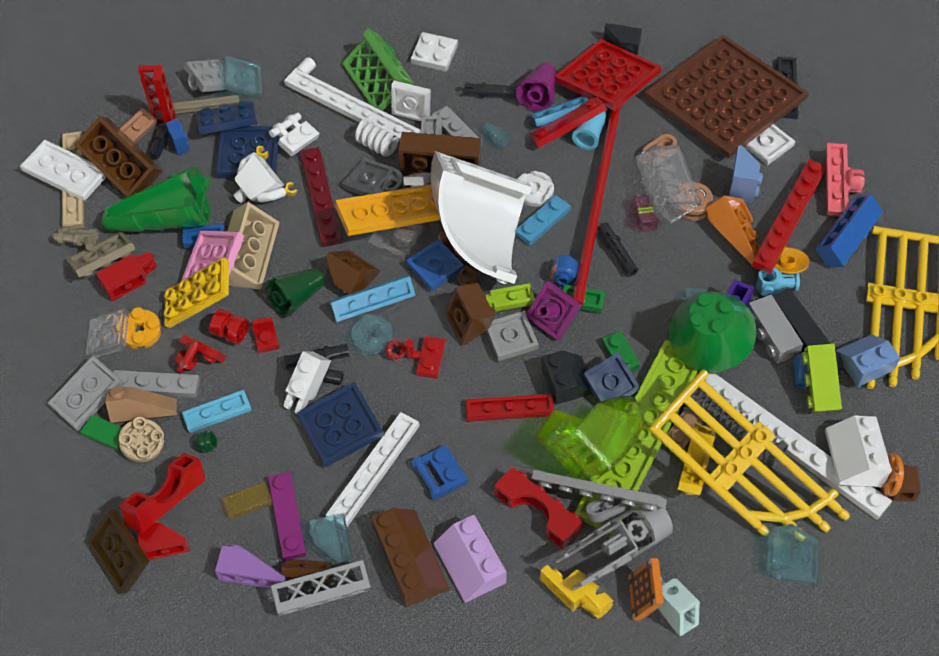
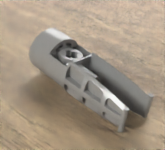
M638 504L607 522L564 554L555 559L556 563L569 557L611 530L615 536L602 543L603 552L610 556L621 548L625 551V554L572 586V590L575 591L616 570L669 537L673 526L668 512L658 507L656 511L642 508L643 504ZM624 517H626V525H624L623 522H620V520ZM638 542H639L642 546H644V547H642V548L639 549V550H638V547H637V545H636V543H638Z

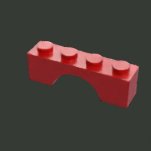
M183 453L168 465L166 480L155 494L147 496L136 491L123 501L120 507L126 526L143 533L202 484L206 479L201 459Z
M512 467L494 485V495L511 509L520 505H531L541 510L548 521L546 537L562 550L581 532L582 521L576 513L566 510L558 499L547 495L542 486L532 483L524 472L517 471Z

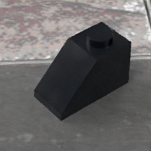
M605 23L604 39L638 56L642 28Z

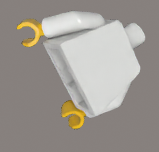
M258 146L256 153L253 152L240 161L237 176L235 177V181L240 186V189L234 193V197L240 203H243L247 198L262 203L274 201L286 195L289 197L296 195L297 189L294 191L288 189L294 186L293 182H288L285 188L282 187L284 184L265 161L268 158V151L261 153L263 152V146Z

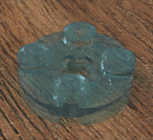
M366 314L353 326L351 339L359 353L366 356H375L374 353H384L386 346L394 340L393 328L384 318ZM376 333L377 337L369 339L368 334Z

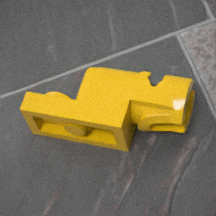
M548 565L540 571V580L572 611L581 605L599 619L613 605V597L598 579L575 591L572 590V586L588 577L579 570H575L565 580H563V576L558 570H552Z

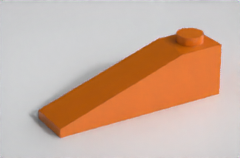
M723 196L705 208L708 213L707 218L752 265L761 248L755 240L758 237L757 231H753L751 223L754 222L744 199Z

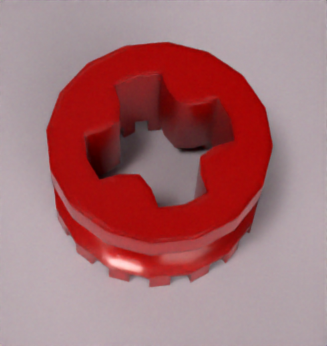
M393 340L386 346L385 353L389 359L397 361L405 355L406 348L400 340ZM392 345L395 348H400V351L398 352L399 355H397L396 353H391V350L393 349Z

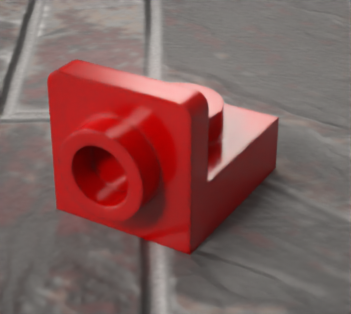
M260 318L252 321L258 352L264 353L280 349L273 318Z

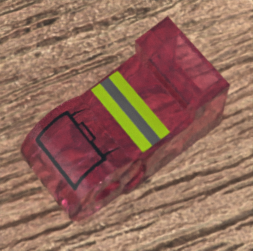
M634 196L635 218L639 233L657 231L659 218L654 209L652 196ZM643 223H652L650 226H643Z

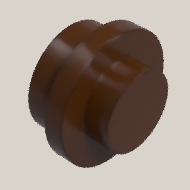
M464 267L458 274V281L461 285L474 284L479 279L477 271L472 267Z

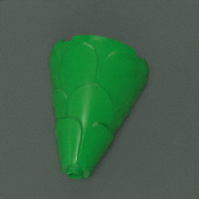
M198 166L187 169L105 208L101 218L104 228L109 231H144L145 229L163 230L168 228L200 227L209 224L210 204L205 196L206 187Z

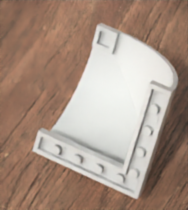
M435 151L431 166L432 195L443 228L451 244L476 269L496 277V280L503 284H508V282L515 283L517 274L511 267L515 230L526 194L530 195L532 186L527 182Z

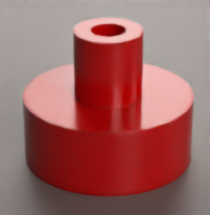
M179 351L175 357V361L179 364L176 370L180 373H184L186 369L193 370L198 363L195 357H193L190 365L181 362L186 354L185 351Z

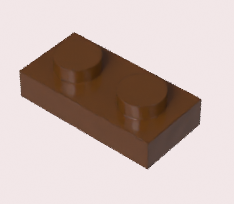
M286 559L282 566V575L289 579L300 578L332 569V562ZM323 577L318 578V579H315V580L319 582V581H321V579H322Z

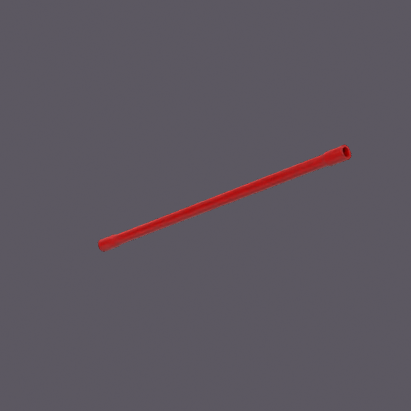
M621 107L616 111L612 109L610 111L576 285L572 298L582 304L581 308L583 307L586 294L587 278Z

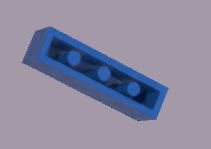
M872 194L855 196L817 246L816 251L828 268L842 267L847 264L850 256L858 249L862 240L868 236V232L873 225L878 222L883 211Z

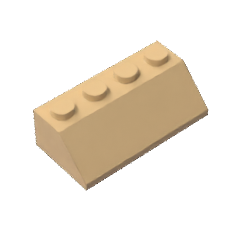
M249 202L233 211L227 231L239 232L244 235L242 246L238 251L234 267L229 275V285L261 289L280 222Z

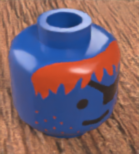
M569 255L557 257L552 264V280L561 286L573 284L577 280L578 262Z

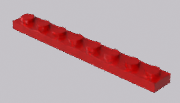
M810 159L807 161L753 260L752 267L772 274L826 172L825 165Z

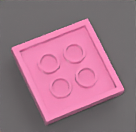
M200 231L182 280L187 279L197 271L204 269L212 262H216L223 257L229 260L230 275L238 251L242 246L244 235L239 232Z

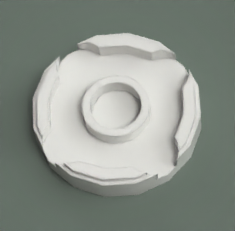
M531 171V173H524L518 178V180L527 182L532 186L530 195L526 194L524 205L532 207L542 206L552 199L554 184L548 175L538 171Z

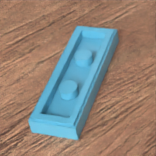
M241 390L183 411L182 415L189 433L252 410L245 391Z

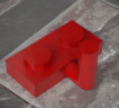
M184 334L180 340L182 344L186 345L185 350H187L181 362L190 365L197 352L204 354L202 358L213 364L215 361L223 363L226 355Z
M425 336L421 351L414 350L413 340L408 339L405 341L406 356L419 360L416 371L417 376L438 379L446 339Z

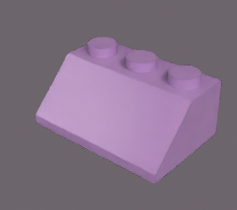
M475 515L453 524L433 543L464 603L506 583L507 572Z

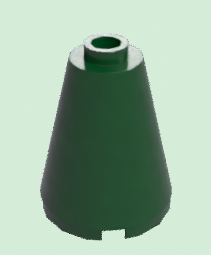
M312 268L270 278L265 283V290L269 289L270 295L267 296L268 300L279 315L285 314L284 317H288L324 286L325 277L320 270Z

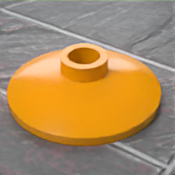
M785 247L775 268L782 273H800L808 268L809 258L798 249Z

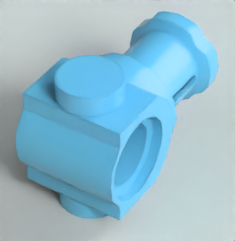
M774 268L772 274L759 270L756 290L759 292V295L765 297L786 287L798 291L800 285L799 273L782 274L776 268Z

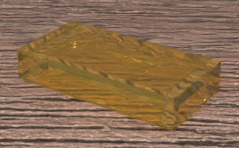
M265 482L222 498L230 520L273 504Z

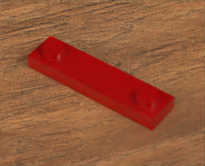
M598 96L591 98L585 104L548 125L536 129L530 136L537 147L541 148L606 111V106Z

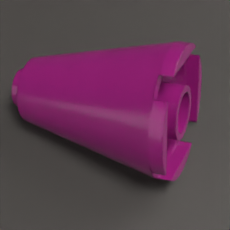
M547 62L541 63L518 85L516 97L519 103L526 105L530 111L539 112L547 109L554 101L556 70L552 64Z

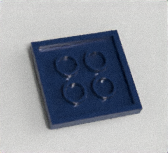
M247 126L221 131L216 169L217 177H236L240 161L251 153H256L258 146H263V152L261 153L268 151V158L265 161L277 175L278 141L280 137L278 135L274 138L270 136L269 131L273 129V126Z
M355 382L297 412L326 467L385 436Z

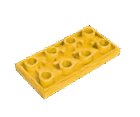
M223 257L216 262H212L209 266L166 290L164 294V326L172 328L229 295V260Z

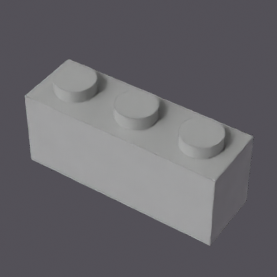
M769 295L750 302L748 308L755 320L756 335L760 341H763L768 355L773 357L776 364L799 355L803 343L773 296Z

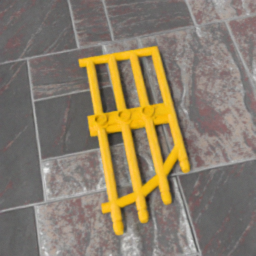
M873 226L872 234L879 236L875 284L868 283L866 302L873 303L870 335L879 337L881 304L894 306L891 345L899 355L903 308L915 310L913 353L901 357L895 370L889 373V386L896 387L899 367L912 363V379L918 380L920 377L921 358L935 347V359L939 360V287L938 294L925 292L928 243L939 244V236ZM887 236L899 238L896 287L883 285ZM908 239L920 241L917 290L904 289ZM924 311L937 313L936 335L922 346ZM875 379L866 383L867 389L874 388Z
M703 369L648 428L652 434L763 536H766L770 531L764 524H761V521L781 522L797 538L803 539L806 534L792 520L808 517L814 524H817L822 531L828 532L831 527L816 513L826 505L835 513H838V516L846 521L850 517L849 513L834 500L839 493L835 489H831L829 492L823 490L771 442L776 436L760 421L753 425L705 381L709 374ZM698 387L748 432L740 442L690 397ZM683 403L733 448L726 458L675 413ZM668 419L718 464V467L711 474L703 469L660 429ZM764 449H767L820 499L808 506L757 457ZM752 465L790 500L798 510L782 512L742 474ZM737 481L769 512L748 510L728 492L729 488Z

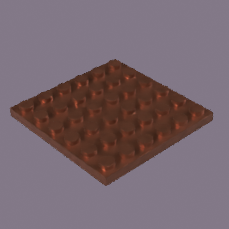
M721 35L645 90L644 97L724 156L730 158L737 153L738 145L746 146L806 100L809 92L725 35Z

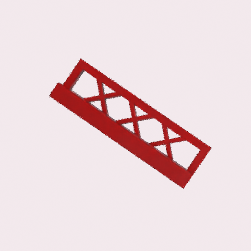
M163 65L138 66V72L151 115L157 119V122H165V124L177 119ZM145 73H153V78ZM151 85H154L155 90H153V89H151V88H149V87H150ZM155 98H158L159 103H157V102H155V101H153V100H154ZM160 110L162 115H157V112Z

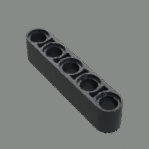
M786 287L770 294L803 343L801 352H805L807 346L831 344L790 288ZM835 350L837 370L843 368V362Z

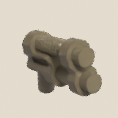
M64 226L58 229V233H54L53 238L60 244L71 242L76 246L85 245L86 249L91 251L94 249V245L97 244L99 232L94 229L80 230Z

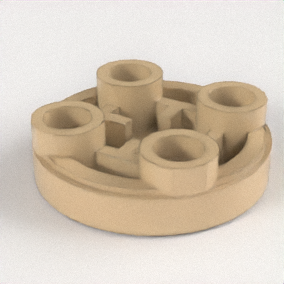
M136 417L133 421L127 423L119 434V448L126 458L134 462L153 460L161 453L164 446V433L155 422L143 417Z

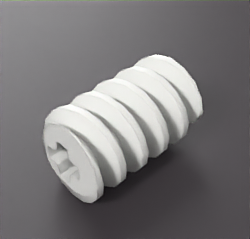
M363 119L356 129L355 139L358 143H362L376 153H381L384 157L390 156L395 151L398 137L393 138L392 132L387 134L386 129L381 130L379 125L375 126L373 122L369 123L368 119Z

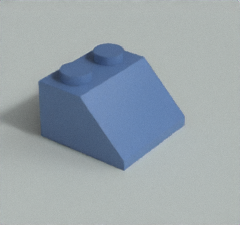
M738 145L733 167L729 196L744 199L746 204L752 205L754 197L758 198L759 185L762 183L763 173H759L760 163L740 145Z
M872 334L836 350L842 359L843 367L857 387L894 371L900 360V356L888 340Z

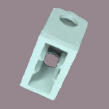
M661 577L664 603L658 609L681 637L699 625V600L677 579L666 582Z

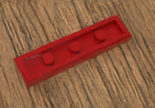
M552 394L465 399L467 422L554 417Z

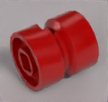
M221 308L214 314L209 331L215 336L225 337L227 341L238 345L243 342L248 333L249 320L238 315L234 316L233 313Z

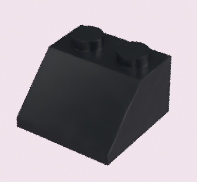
M562 350L542 356L541 370L556 405L593 394L581 375L588 371L581 355Z

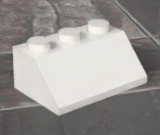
M855 415L825 429L839 485L882 487L892 470L876 417Z

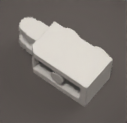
M303 351L287 386L286 392L288 394L283 406L290 409L296 397L300 399L295 413L297 414V412L305 409L308 401L315 398L331 360L312 351Z

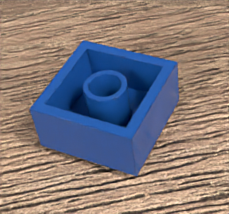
M178 119L167 122L168 133L177 155L189 152L188 147L190 144L186 132L183 131L182 123H179Z

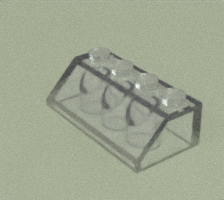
M679 145L651 146L635 157L654 213L667 226L702 205Z

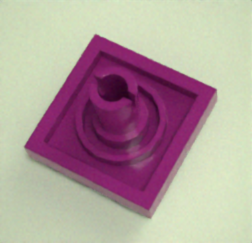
M546 281L526 316L556 340H561L582 304L552 282Z

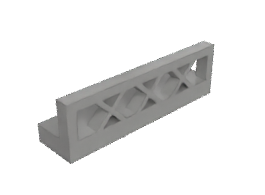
M361 560L271 585L277 613L281 616L370 591V584L364 561ZM360 567L363 580L352 582L345 578L350 569ZM345 571L343 576L338 574L339 572ZM333 574L341 580L337 587L330 589L323 585V582L328 575ZM323 577L320 582H318V581L315 580V579H318V578ZM311 581L318 585L313 594L306 595L299 591L304 582ZM343 581H346L347 583H349V584H345V585H342V586H341V584L343 583ZM299 584L297 589L292 587V585ZM288 587L295 591L290 600L280 603L278 589ZM320 587L325 589L324 591L318 592ZM297 594L302 595V597L295 598Z

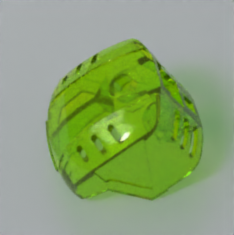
M617 396L594 405L582 419L553 410L539 430L536 439L560 462L563 469L572 478L581 480L599 479L620 463L630 451L642 431L644 415L640 403L632 396Z

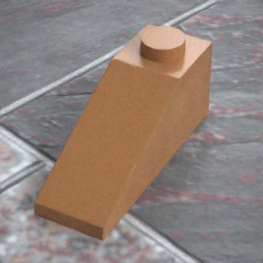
M130 386L107 389L105 400L110 423L131 421L136 417L147 419L177 415L178 401L176 398Z

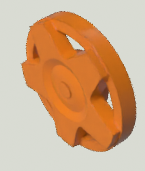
M888 453L887 456L892 471L884 485L880 487V490L886 496H895L903 483L904 466L898 454Z

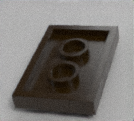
M108 510L87 543L118 592L125 594L128 593L150 561L116 510Z

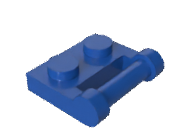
M446 445L422 457H416L411 462L414 470H418L428 486L429 494L433 500L439 499L468 483V478ZM430 464L442 482V486H437L426 465Z

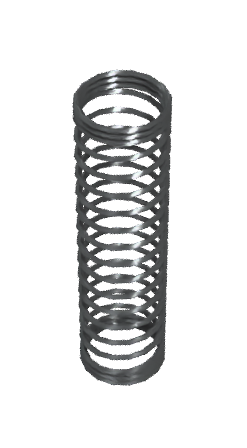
M698 387L690 397L698 403L706 393ZM708 395L703 400L701 407L711 399ZM712 400L706 411L708 412L716 402ZM719 405L714 409L712 417L720 410L721 407ZM724 410L721 411L719 417L716 419L717 422H719V420L726 413ZM729 414L727 415L724 422L721 424L723 427L725 426V423L731 418ZM734 419L731 422L730 426L726 429L729 433L731 427L736 423ZM738 425L737 428H736V430H735L733 433H731V434L735 437L737 431H738L742 426H741V425ZM744 429L742 434L736 439H739L740 442L747 431ZM776 436V437L771 441L773 444H774L775 441L777 440L778 436ZM781 440L777 447L785 454L789 445L784 440ZM766 449L758 457L763 455V461H767V464L772 467L778 463V460L772 454L764 459L768 451Z

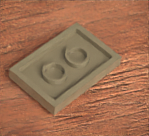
M121 231L95 244L93 250L88 251L84 249L66 258V260L78 277H85L92 274L93 270L99 267L109 266L113 260L119 257H127L131 254V251L135 250V247Z

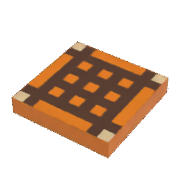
M650 558L628 575L633 620L641 621L664 603L660 565L657 558Z

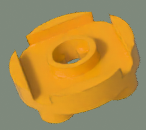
M140 307L134 308L132 312L126 314L117 326L121 341L132 349H138V347L145 346V348L150 347L161 336V324L158 316ZM143 326V331L135 332L137 327Z

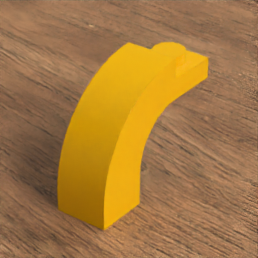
M695 424L693 429L713 446L716 432L710 427ZM690 440L687 454L703 469L707 470L710 456L695 442ZM684 463L678 490H682L688 495H700L704 481Z

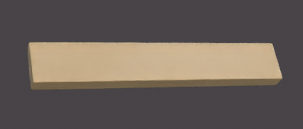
M82 131L62 134V148L83 158V153L75 146L83 135ZM62 191V227L70 226L72 229L84 228V201Z

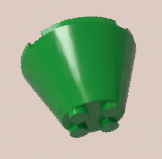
M708 291L693 295L679 305L670 321L669 338L676 356L685 365L697 371L703 369L707 373H721L740 365L749 356L756 340V324L751 311L741 300L728 293Z

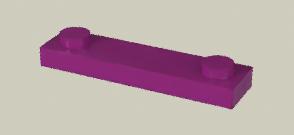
M291 472L268 476L283 560L306 557Z

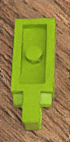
M529 283L490 290V293L485 294L494 312L530 306L535 301L531 284Z

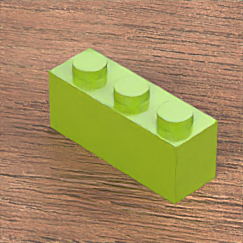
M835 344L807 346L805 352H802V363L807 367V374H804L805 386L809 387L810 395H807L808 409L811 408L812 414L839 412L842 410Z

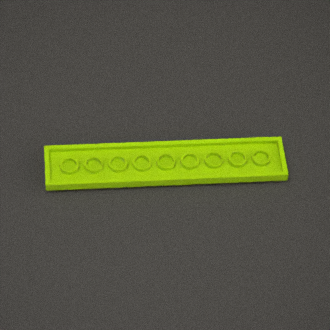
M664 341L591 482L639 491L662 445V442L648 430L649 426L699 372L685 365L676 356L670 341ZM668 419L660 429L667 434L673 422ZM593 494L592 498L583 496L575 511L581 521L600 528L616 518H611L602 523L590 521L587 516L586 507L589 503L600 499V495Z

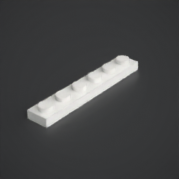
M400 412L386 431L385 436L381 438L327 512L326 518L346 530L419 428L418 421Z

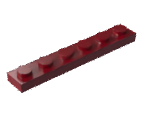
M320 147L300 150L322 247L342 244Z

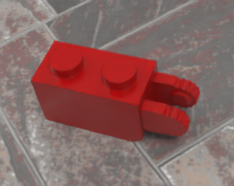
M150 252L137 257L132 254L96 274L102 288L113 302L143 286L147 281L146 275L157 268V264L154 261V255Z

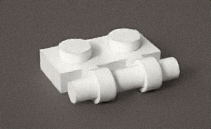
M299 113L287 116L285 121L275 124L273 129L269 131L271 137L274 138L277 135L280 137L278 145L291 157L318 139L320 134L306 121L300 125L297 122L301 119ZM290 127L292 131L288 133L286 129Z

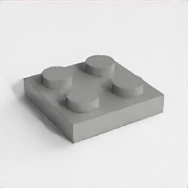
M525 311L492 321L490 328L486 330L498 361L539 349V344Z

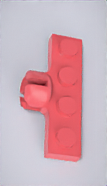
M827 143L826 205L827 215L841 216L849 205L848 193L862 192L865 178L862 177L865 176L863 170L848 167L847 144Z

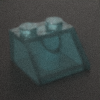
M794 524L769 529L767 572L780 581L813 586L818 585L820 542Z

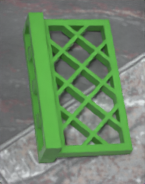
M367 28L363 33L365 38L343 61V65L371 106L383 111L392 102L391 91L389 92L390 82L398 81L410 85L414 83L380 35ZM369 45V53L363 54L364 48ZM377 57V66L372 67L373 58ZM363 58H368L367 67H361ZM354 59H357L356 68L350 66ZM371 70H376L375 79L370 80ZM382 70H387L386 79H381ZM361 71H366L365 80H360ZM369 83H375L373 92H368ZM380 83H385L384 92H379ZM378 96H383V101H382V103L378 106V105H377Z

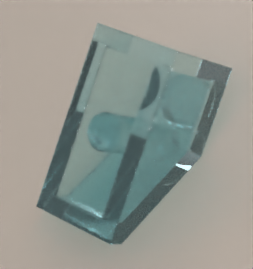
M344 513L309 520L310 535L316 546L337 562L353 559Z

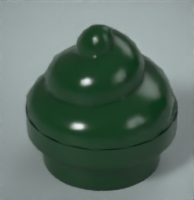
M202 431L198 434L193 446L204 453L212 452L213 449L217 448L218 444L216 435L212 431Z

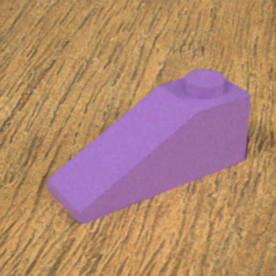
M230 545L221 547L215 569L219 581L271 588V585L286 581L283 575L241 546Z

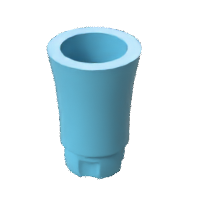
M604 111L578 126L572 134V139L578 147L586 150H592L597 147L599 136L605 123L606 112Z

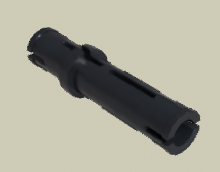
M465 82L466 89L464 90V95L516 97V92L514 91L517 90L518 86L486 84V82H482V84Z
M608 222L599 225L597 230L605 240L606 247L611 249L628 277L635 275L639 268L621 244L619 235H615ZM620 253H622L627 262L624 261Z
M347 343L331 347L327 345L321 349L311 350L329 360L350 356ZM302 352L284 355L286 369L297 366Z

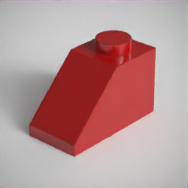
M160 522L154 523L143 533L137 531L139 546L149 560L190 552L186 538Z

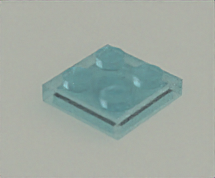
M225 55L223 59L224 89L260 99L263 94L261 65Z

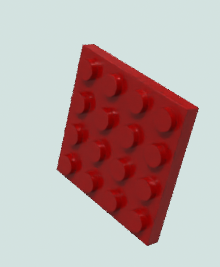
M600 39L555 75V82L589 99L598 96L606 107L616 111L661 73L662 66Z

